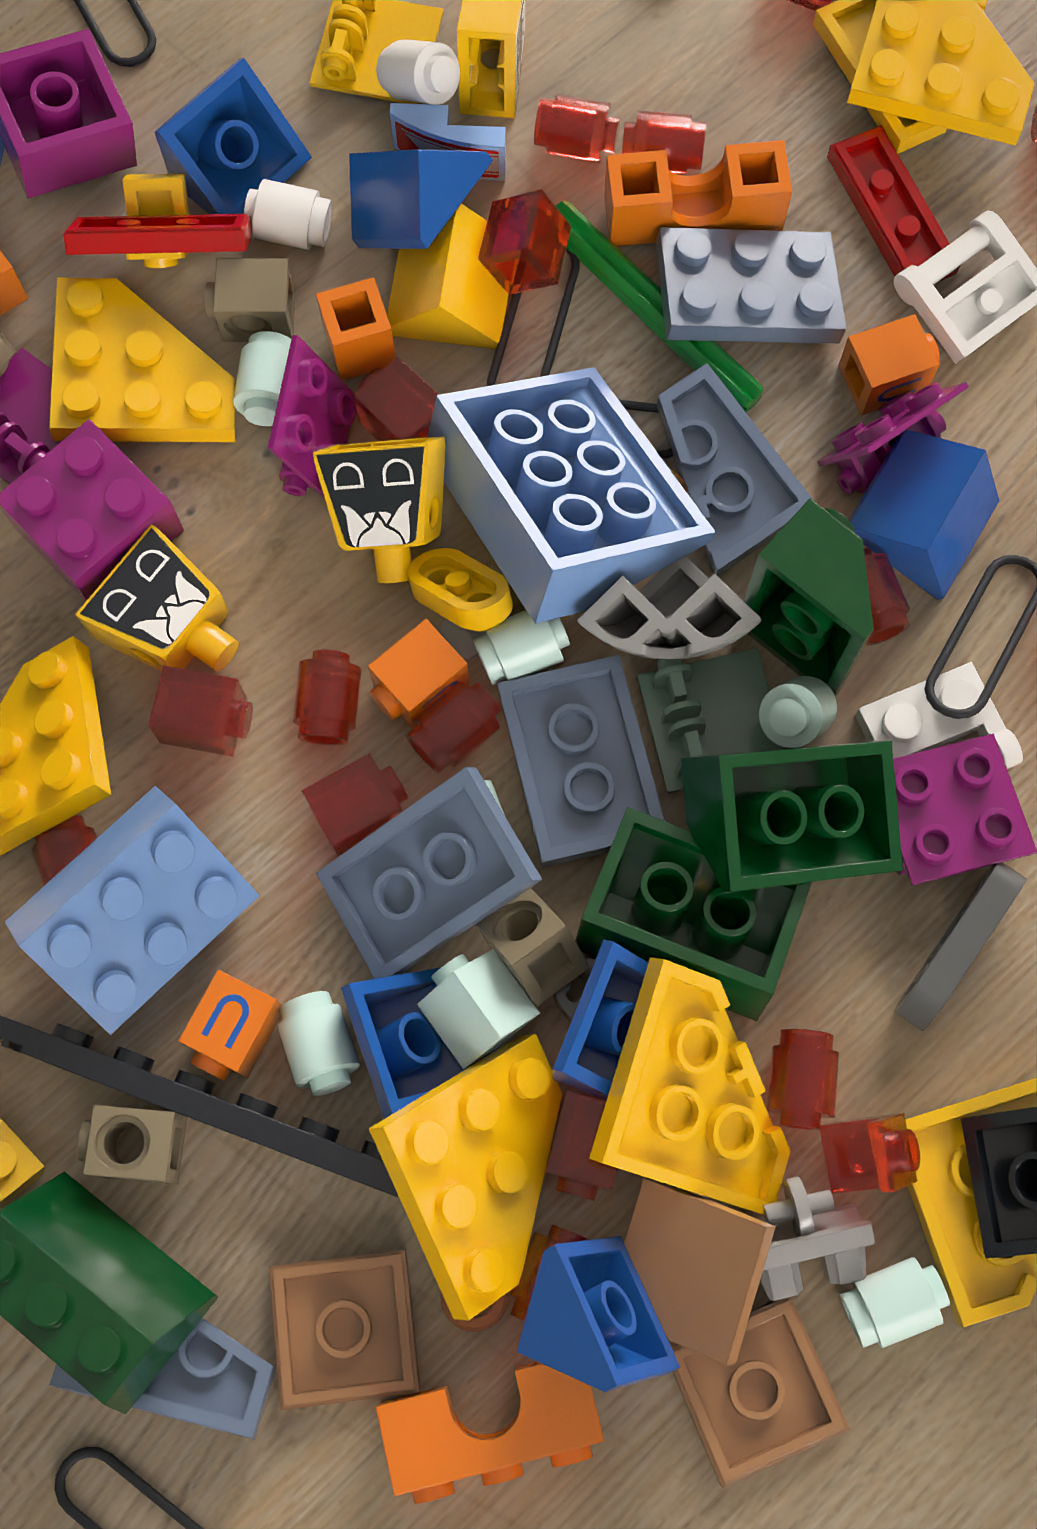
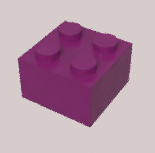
M89 29L0 53V138L27 199L137 166L133 122Z
M90 419L0 492V508L14 528L85 602L151 524L158 528L170 541L184 531L171 501Z

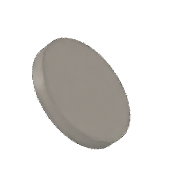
M448 619L439 628V633L464 660L472 659L478 655L473 639L485 635V631L478 632L464 629Z

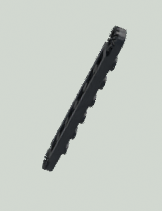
M0 1015V1038L3 1039L1 1043L3 1047L399 1198L377 1146L373 1142L365 1140L361 1152L355 1151L336 1143L340 1130L302 1116L298 1128L274 1120L278 1107L260 1099L240 1093L235 1105L211 1096L216 1083L179 1069L175 1080L172 1081L151 1073L155 1060L117 1046L114 1056L111 1058L90 1050L94 1037L76 1029L57 1023L51 1035Z

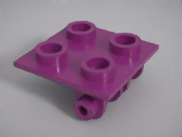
M292 335L268 449L283 461L279 472V479L283 482L282 490L293 496L306 495L307 488H313L325 499L314 463L313 452L332 445L347 444L351 425L356 419L357 395L298 335Z
M22 347L9 360L7 369L0 377V478L9 485L62 442L52 440L49 428L52 369Z
M934 382L914 394L909 390L896 396L878 409L882 417L866 426L863 422H860L834 437L831 443L835 450L818 460L819 466L837 463L841 472L836 475V480L846 494L850 495L855 491L861 494L866 492L900 433L907 429L941 438V433L946 430V422L941 414L935 410L969 388L968 384L964 382L942 389L938 382Z
M994 733L893 759L903 871H898L897 874H907L911 886L1037 854L1035 843Z

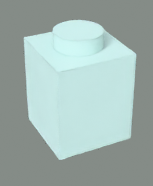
M494 949L471 962L468 961L464 954L449 961L431 977L437 987L417 1004L463 1069H466L502 1046L540 1014Z

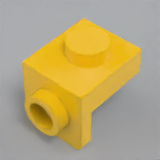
M185 173L128 174L122 179L127 216L190 215ZM187 253L126 254V259L143 260V265L148 268H166L177 265L179 263L178 259L185 258Z

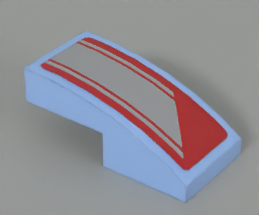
M390 103L394 149L398 151L417 149L487 151L493 161L480 179L505 181V127L450 125L448 105Z

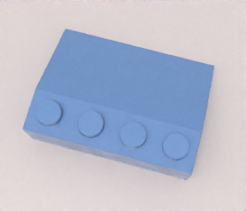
M595 367L437 395L427 437L445 436L444 483L535 624L587 611L622 576L632 585H635L712 541L715 534L714 529Z

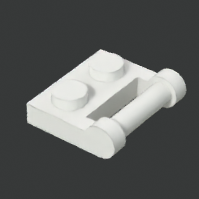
M989 210L973 219L969 224L967 232L918 267L914 265L908 266L894 278V286L900 298L908 305L914 306L955 364L1037 305V268L1003 220L996 213ZM979 251H989L995 262L943 299L934 287V284Z
M969 662L940 674L935 683L934 691L939 701L947 707L966 709L977 702L985 686L973 663ZM923 681L859 708L854 715L867 742L892 740L893 759L937 748L977 731L980 737L994 733L1007 769L1021 764L1023 761V753L1017 738L1010 730L1006 729L991 698H989L986 706L978 714L970 718L955 719L944 716L933 709L926 699L924 690L926 681Z

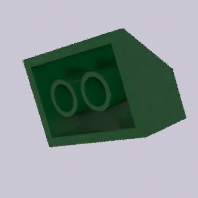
M809 498L758 554L743 601L761 618V622L747 634L797 675L815 677L826 683L835 697L842 689L874 630L863 539L855 533L854 527L844 515L832 508L824 509Z
M892 740L681 758L686 824L724 892L903 871Z
M627 807L581 918L575 942L581 952L597 958L603 940L613 941L648 963L650 958L665 959L720 980L730 1003V1006L725 1009L758 1021L774 994L812 882L724 892L691 831Z
M64 1171L0 1210V1316L102 1404L126 1415L218 1299V1296Z

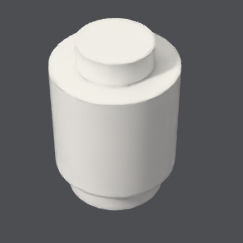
M397 40L381 52L376 66L377 78L382 88L391 97L401 101L432 105L443 104L454 95L460 78V68L455 53L449 46L440 42Z
M267 179L261 181L258 190L249 189L244 214L251 216L252 233L255 239L309 250L311 245L325 247L332 220V200L321 198L320 192L317 190Z

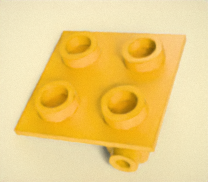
M332 0L309 81L310 87L398 103L420 104L401 101L391 97L378 81L376 73L377 61L381 52L397 40L407 39L436 42L444 9L398 0Z

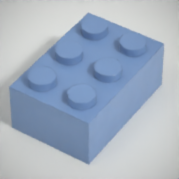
M154 786L5 921V924L18 946L111 1035L260 895L186 814L158 787Z

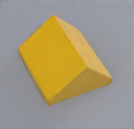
M461 203L427 249L399 248L387 311L392 335L395 337L496 349L507 312L517 252V241Z

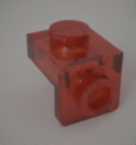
M904 1113L828 1122L819 1126L832 1194L880 1189L882 1193L894 1192L918 1181L916 1171H918L921 1161L919 1143L915 1133L911 1129H907Z

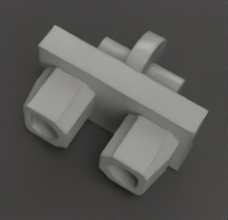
M795 1176L784 1179L785 1200L763 1205L766 1222L776 1226L760 1279V1283L769 1300L775 1301L796 1296L803 1291L798 1262L821 1257L824 1275L830 1284L843 1285L864 1280L866 1278L865 1246L875 1244L872 1224L869 1220L863 1221L854 1203L835 1207L830 1190L806 1194L800 1177Z

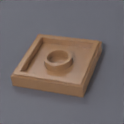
M643 1178L624 1244L668 1340L725 1366L735 1364L776 1226L684 1189L650 1178Z
M406 1250L269 1266L280 1410L420 1392Z
M792 1297L771 1301L751 1310L735 1364L725 1366L679 1344L671 1346L680 1365L679 1369L673 1371V1375L722 1488L850 1430Z

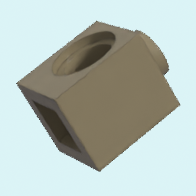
M216 258L215 282H207L205 286V309L208 319H216L223 342H248L253 334L262 331L277 332L292 339L294 333L295 286L288 258Z
M531 888L476 924L490 949L495 950L536 1007L590 968L566 924Z
M93 1105L92 1118L82 1123L78 1137L79 1161H85L83 1175L178 1185L187 1117L169 1111ZM137 1126L144 1136V1148L137 1159L124 1164L116 1153L117 1139L125 1129Z

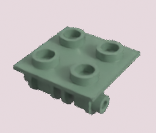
M758 648L683 664L682 659H660L657 661L658 670L637 674L667 794L683 790L681 758L786 749L771 741L764 733L760 724V705L770 690Z

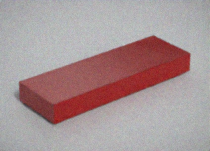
M882 125L830 145L827 158L894 277L908 266H920L950 244ZM957 267L951 273L946 275L940 281L956 275L959 270V267Z
M247 214L77 217L63 233L66 255L242 252L247 250L253 234L251 216Z

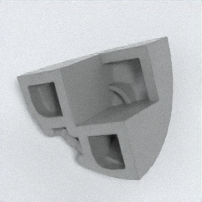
M684 556L661 569L640 591L622 576L577 622L592 635L618 650L641 657L673 660L697 657L720 650L749 633L761 622V618L715 573L708 578Z

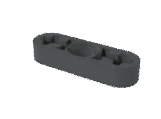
M997 863L991 866L894 1009L896 1014L921 1031H924L930 1025L1020 893L1027 878L1005 863Z

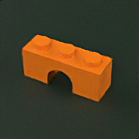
M784 140L725 145L723 158L715 168L692 176L677 175L670 172L666 150L607 155L604 201L609 240L615 246L655 243L660 227L783 231L792 195Z
M540 1362L517 1366L514 1372L520 1393L519 1410L508 1426L494 1433L473 1431L459 1420L453 1407L448 1384L420 1391L419 1393L381 1401L376 1406L394 1496L412 1492L414 1504L425 1503L454 1494L453 1481L481 1474L483 1485L487 1486L523 1476L522 1463L549 1456L551 1465L555 1468L592 1458L593 1454L590 1445L605 1442L592 1387Z

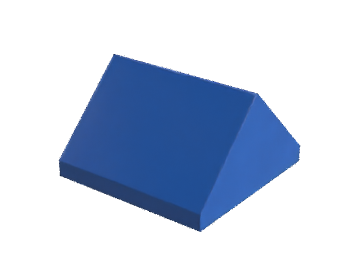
M239 58L154 132L167 172L185 173L187 196L208 214H244L246 197L250 188L258 190L263 179L284 183L312 158L245 58Z
M417 149L349 153L353 242L358 248L427 249L492 163L493 159L487 151Z
M906 429L899 434L849 518L855 533L863 539L864 546L936 600L943 599L999 503L986 450Z
M603 940L553 1067V1080L607 1101L648 962L613 941Z
M441 967L349 983L341 988L384 1119L465 1070L417 1005L437 987L431 977Z
M621 1236L555 1244L543 1251L517 1349L518 1353L603 1392L670 1374L680 1368Z

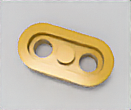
M452 548L433 549L417 556L408 566L407 575L414 598L461 628L478 632L487 631L503 622L512 611L513 603L507 579L500 573L459 550Z

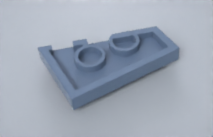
M708 363L658 395L657 408L685 491L715 531L712 541L705 544L704 548L713 574L715 573L719 576L772 540L809 498L812 499V497Z
M202 1318L132 1408L255 1440L275 1368ZM56 1364L49 1385L95 1398Z

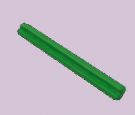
M564 200L550 209L546 215L547 230L558 238L571 253H574L604 285L694 371L708 363L745 412H748L758 403L763 393L762 385L716 341L666 340L661 289L570 202Z

